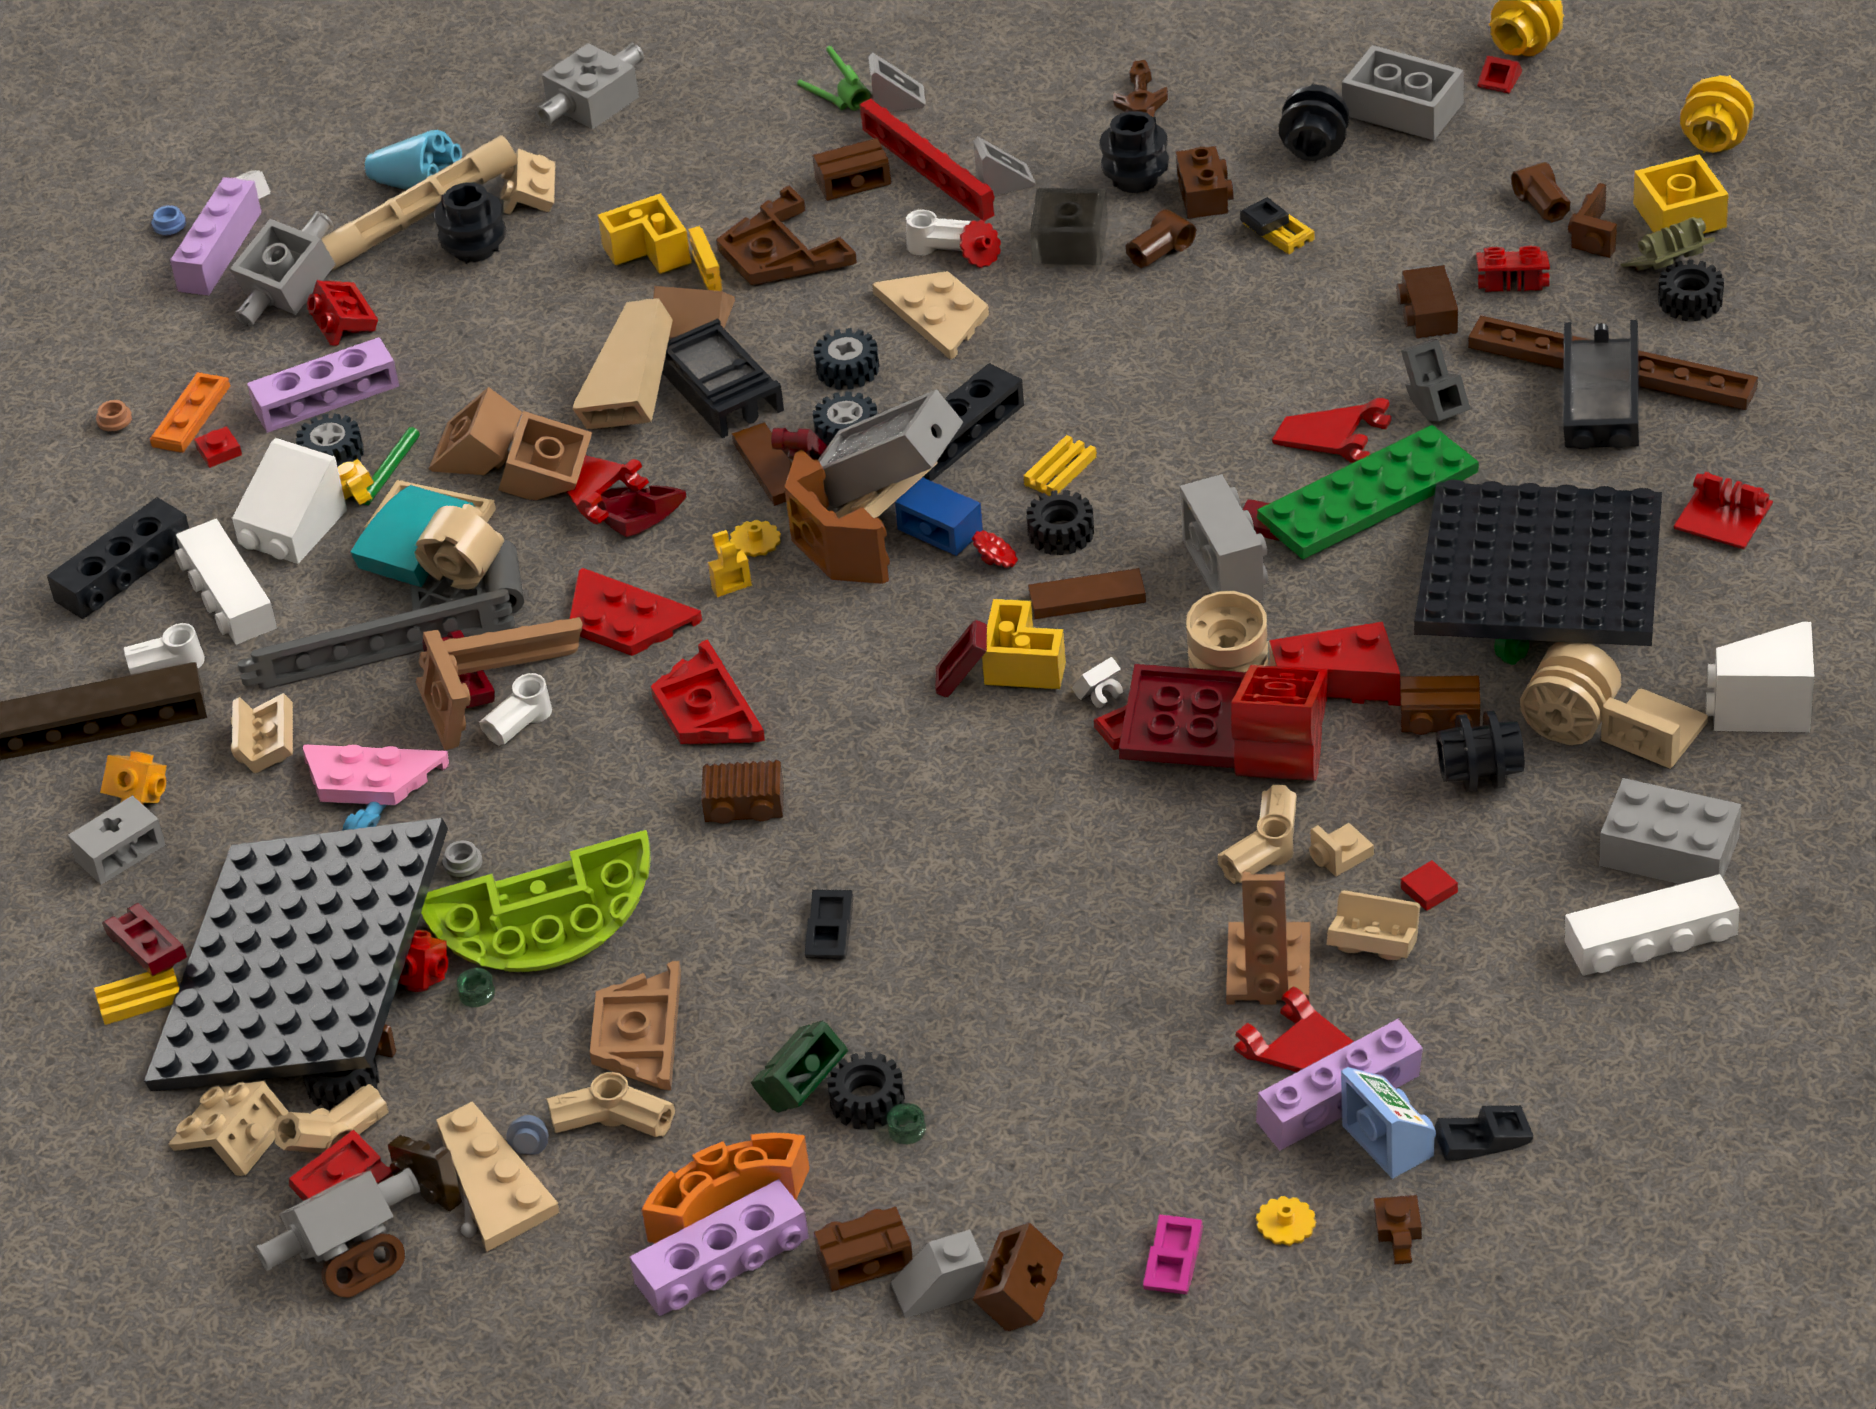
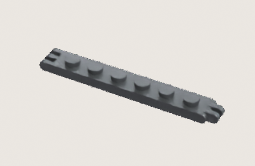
M500 589L256 649L251 652V658L238 662L239 672L244 673L241 675L242 684L244 686L258 684L259 688L266 689L423 650V632L438 630L442 638L447 637L448 632L461 630L464 637L512 628L515 626L514 616L509 615L512 613L511 603L507 602L510 599L508 590Z

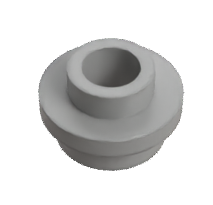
M469 841L453 842L446 848L443 856L444 870L455 877H465L475 873L482 865L480 850Z

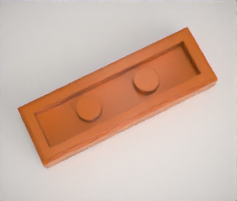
M197 372L151 436V446L184 453L229 389V378Z

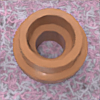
M119 400L104 402L99 406L96 415L97 425L104 431L121 430L128 426L132 420L130 409Z

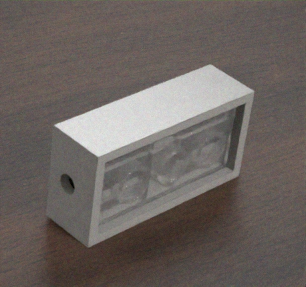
M935 389L839 430L818 459L826 474L823 482L829 503L832 507L836 508L873 491L885 488L892 483H897L931 469L963 421L938 390Z

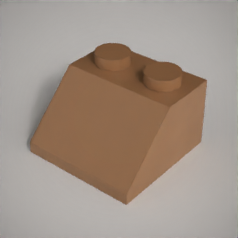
M488 387L447 422L428 469L432 472L485 475L493 467L499 469L508 459L510 451L507 449L514 440L518 428L517 424L522 412Z
M523 411L508 455L499 491L528 500H538L575 489L592 432Z

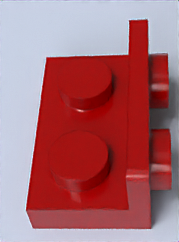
M316 280L313 293L309 295L307 300V309L330 346L339 345L343 330L353 333L375 331L378 318L354 282Z

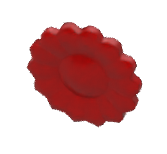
M983 220L971 221L969 225L963 227L959 245L963 251V257L968 259L969 264H975L978 268L990 266L992 262L997 260V255L1001 253L999 247L1001 240L998 238L997 230L993 229L990 223H985Z
M984 530L981 532L976 531L973 535V545L982 554L981 559L988 565L995 563L1005 568L1015 566L1018 561L1016 552L1001 537Z

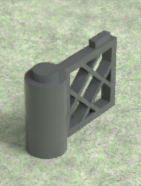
M504 540L499 553L475 588H457L449 598L440 596V594L448 586L452 585L453 580L445 576L439 581L429 574L424 583L433 580L438 581L430 591L410 584L413 611L427 608L432 603L439 605L463 599L468 593L480 595L500 589L508 590L510 599L507 602L511 603L512 613L518 612L524 604L517 549L508 540Z

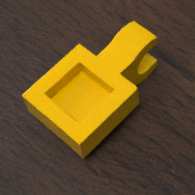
M358 459L338 466L345 500L353 496L357 503L361 505L372 499L366 487L372 485L374 481Z
M727 530L713 534L712 539L718 559L708 562L711 586L715 595L720 597L752 586L748 558L743 550L737 552L734 541H729Z

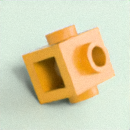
M131 751L130 757L108 755L100 793L119 797L121 802L133 795L143 805L144 803H158L160 796L166 788L165 772L167 765L154 763V755Z

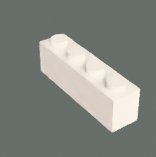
M217 519L176 534L179 549L174 552L177 562L182 571L189 570L188 577L195 592L202 591L201 597L209 613L215 611V620L223 635L229 633L237 645L277 629L270 600Z
M1718 874L1566 914L1565 943L1583 976L1596 972L1604 973L1622 965L1646 962L1656 956L1675 951L1683 952L1694 946L1713 941L1721 942L1729 937L1738 935L1739 906L1723 878Z

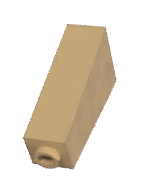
M659 298L644 299L625 304L573 404L574 412L586 429L652 422L673 321Z

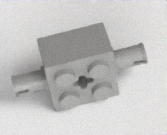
M588 43L542 74L546 102L536 108L538 119L541 123H545L548 126L564 114L591 129L609 119L639 98L635 65L644 60L641 48L637 44L630 43L625 49L613 56Z
M315 211L313 217L301 231L269 219L230 268L244 294L249 296L234 313L241 323L253 327L255 321L267 306H275L294 315L298 313L308 300L309 295L313 293L316 280L323 281L336 265L322 241V237L333 226V222L328 216L322 212L320 214L319 211Z
M409 1168L377 1184L371 1171L353 1175L279 1213L287 1231L262 1245L255 1246L259 1260L267 1271L298 1254L302 1259L314 1257L316 1262L327 1261L348 1250L345 1244L346 1241L352 1238L355 1243L360 1240L365 1241L385 1231L386 1228L383 1222L394 1217L389 1207L412 1194L419 1193V1184Z

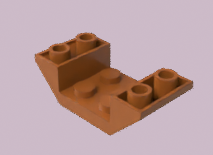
M802 449L797 451L784 486L791 541L831 580L878 584L888 582L890 559L885 549L884 538H886L887 532L882 521L877 517L873 518L863 507L841 518H838L833 511H828L829 500L824 490L823 480H825L826 474L823 466L818 460H812Z

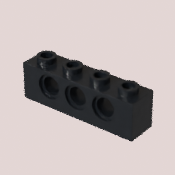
M988 363L945 398L963 423L937 460V464L923 478L933 481L1024 406L1021 378Z
M156 497L47 575L54 602L81 619L100 609L106 602L121 591L129 588L131 584L150 570L155 569L161 562L173 555L175 550L179 549L176 534L189 529L186 514Z

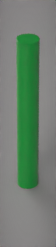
M409 427L374 473L372 476L374 483L366 487L372 499L363 504L370 505L417 441L420 433L416 428Z

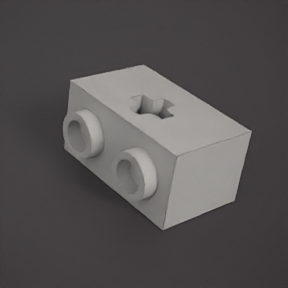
M133 795L68 834L75 861L100 885L166 845L159 819Z

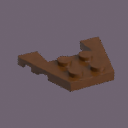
M790 185L780 190V197L774 202L767 200L760 206V212L749 220V218L745 217L716 239L717 250L750 285L850 266L857 263L856 252L841 237L809 250L782 223V221L806 211L805 200Z

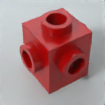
M415 930L398 984H403L404 988L408 991L422 992L428 990L429 986L444 980L448 969V957L446 956L447 941L431 937L430 932Z

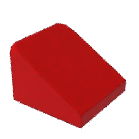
M1487 55L1477 87L1510 93L1522 73L1519 62Z

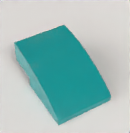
M410 485L401 490L381 508L360 535L350 553L359 569L422 587L429 573L419 564L415 557V551L418 548L415 544L439 508L443 506L462 508L464 504L475 506L474 503Z

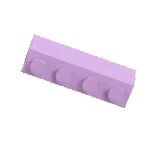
M223 177L170 260L179 292L210 295L261 214L255 181Z

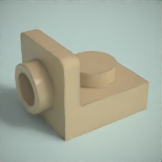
M1350 823L1330 834H1327L1318 825L1310 830L1311 846L1309 851L1313 861L1319 867L1325 866L1334 876L1342 874L1374 855V845Z

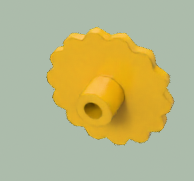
M746 521L742 525L736 526L735 531L731 532L730 542L734 541L737 552L743 550L746 556H766L769 552L775 551L776 546L780 544L781 533L777 531L775 525H770L768 521Z
M1281 1196L1278 1200L1270 1199L1268 1204L1260 1207V1213L1256 1215V1221L1258 1222L1257 1230L1263 1233L1264 1239L1271 1240L1275 1245L1284 1244L1290 1246L1294 1243H1302L1305 1238L1312 1236V1230L1316 1227V1221L1314 1220L1315 1212L1309 1209L1308 1203L1300 1202L1295 1197L1289 1199L1286 1196Z

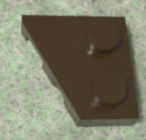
M399 1135L387 1144L392 1162L390 1169L394 1176L409 1168L419 1184L420 1194L428 1203L432 1205L438 1203L449 1212L462 1203L449 1149L440 1147L433 1153L429 1151L431 1147L428 1142L414 1141L410 1137Z

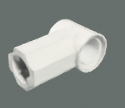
M924 209L912 211L906 217L907 250L918 256L928 255L936 249L962 251L959 247L961 242L960 234L963 233V227L969 225L971 221L938 219L933 212Z
M186 623L170 626L165 630L161 638L124 647L131 675L196 662L197 667L200 668L205 659L194 627Z
M528 673L518 677L512 685L513 693L479 721L481 730L490 741L498 746L506 744L529 723L542 722L551 715L552 706L545 679L541 675Z

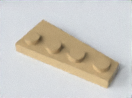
M473 1101L436 1119L443 1145L451 1151L459 1185L463 1195L465 1194L474 1223L479 1229L486 1252L559 1213L558 1202Z

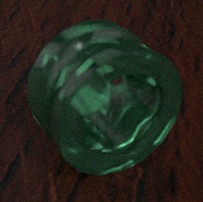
M472 968L466 970L457 979L456 985L459 991V998L466 1006H484L492 1001L495 996L493 978L491 973L485 969Z
M903 1103L893 1107L888 1112V1132L893 1141L899 1144H912L921 1140L925 1135V1116L919 1106Z

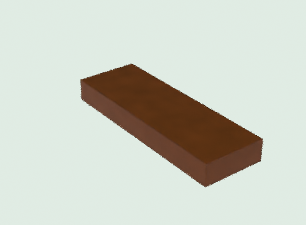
M763 422L732 433L733 444L772 504L776 506L786 502L784 486L792 462L782 450H773L771 444L772 432L766 423Z
M1140 568L1028 585L1034 619L1146 603V592Z

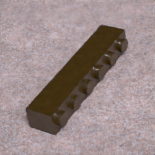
M191 662L1 701L0 760L207 718L203 686L197 663Z

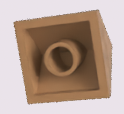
M654 287L653 299L659 298L673 319L669 340L717 318L720 320L721 326L725 328L735 302L734 296L723 291Z

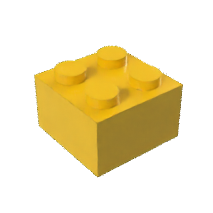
M1700 154L1635 171L1633 204L1653 233L1665 227L1669 228L1671 225L1691 217L1701 218L1704 221L1706 230L1703 234L1727 228L1728 193Z

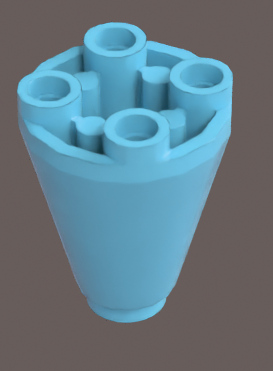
M430 130L370 153L365 160V171L371 180L408 190L425 180L428 176L434 175L462 159V151L459 144L453 143L445 132Z

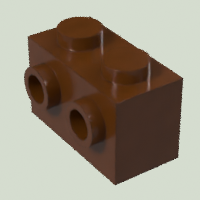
M1216 146L1175 151L1177 181L1187 218L1227 214L1228 200L1234 199L1231 179H1228L1226 160L1219 159Z

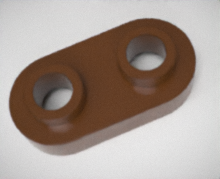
M379 1233L365 1241L361 1240L348 1247V1250L325 1262L321 1273L324 1287L335 1296L352 1297L395 1274L402 1267L405 1259L403 1244L397 1237L386 1233ZM381 1246L385 1250V1258L378 1263L374 1259V1251ZM341 1267H345L348 1271V1278L343 1283H340L336 1278V1273Z

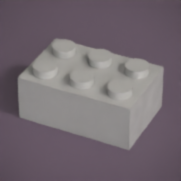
M1372 45L1342 81V99H1344L1349 109V117L1435 140L1464 103V70Z
M1222 474L1181 485L1180 500L1183 542L1212 593L1236 591L1250 595L1257 601L1264 599V584L1268 583V574L1263 563V556L1267 555L1266 542L1261 533L1256 534L1249 511L1242 510L1236 488H1230Z
M1623 778L1600 833L1599 866L1677 884H1684L1718 874L1724 878L1739 839L1741 804Z

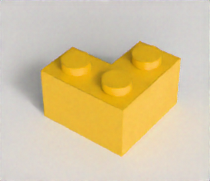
M661 193L598 214L602 246L615 266L645 255L649 257L659 274L691 263L687 230Z
M993 599L987 624V651L982 656L984 685L1060 689L1066 664L1063 629L1033 628L1031 601Z

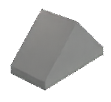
M875 53L869 56L874 102L882 108H886L889 112L918 109L926 105L924 87L921 83Z
M978 136L973 140L976 178L982 183L989 185L994 196L1034 187L1036 182L1026 163Z

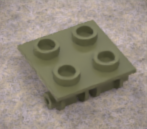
M1691 217L1685 221L1673 224L1669 228L1665 227L1660 231L1644 235L1642 240L1638 242V248L1643 255L1624 262L1621 266H1636L1637 271L1654 267V269L1663 268L1674 264L1673 258L1683 255L1686 258L1704 252L1703 246L1716 240L1715 237L1704 238L1703 232L1706 230L1704 221L1701 218Z

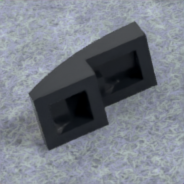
M812 889L810 918L807 919L805 958L846 959L854 896L852 890Z
M1521 1105L1482 1106L1477 1118H1437L1434 1126L1436 1138L1445 1161L1467 1160L1513 1150L1531 1143L1534 1138Z

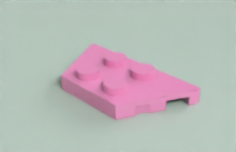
M359 745L303 746L304 760L309 766L310 776L313 784L316 785V792L320 802L358 804L377 802L380 805H397L411 791L420 788L428 782V772L435 767L444 770L449 764L448 751L398 749L393 746L384 748L361 747Z

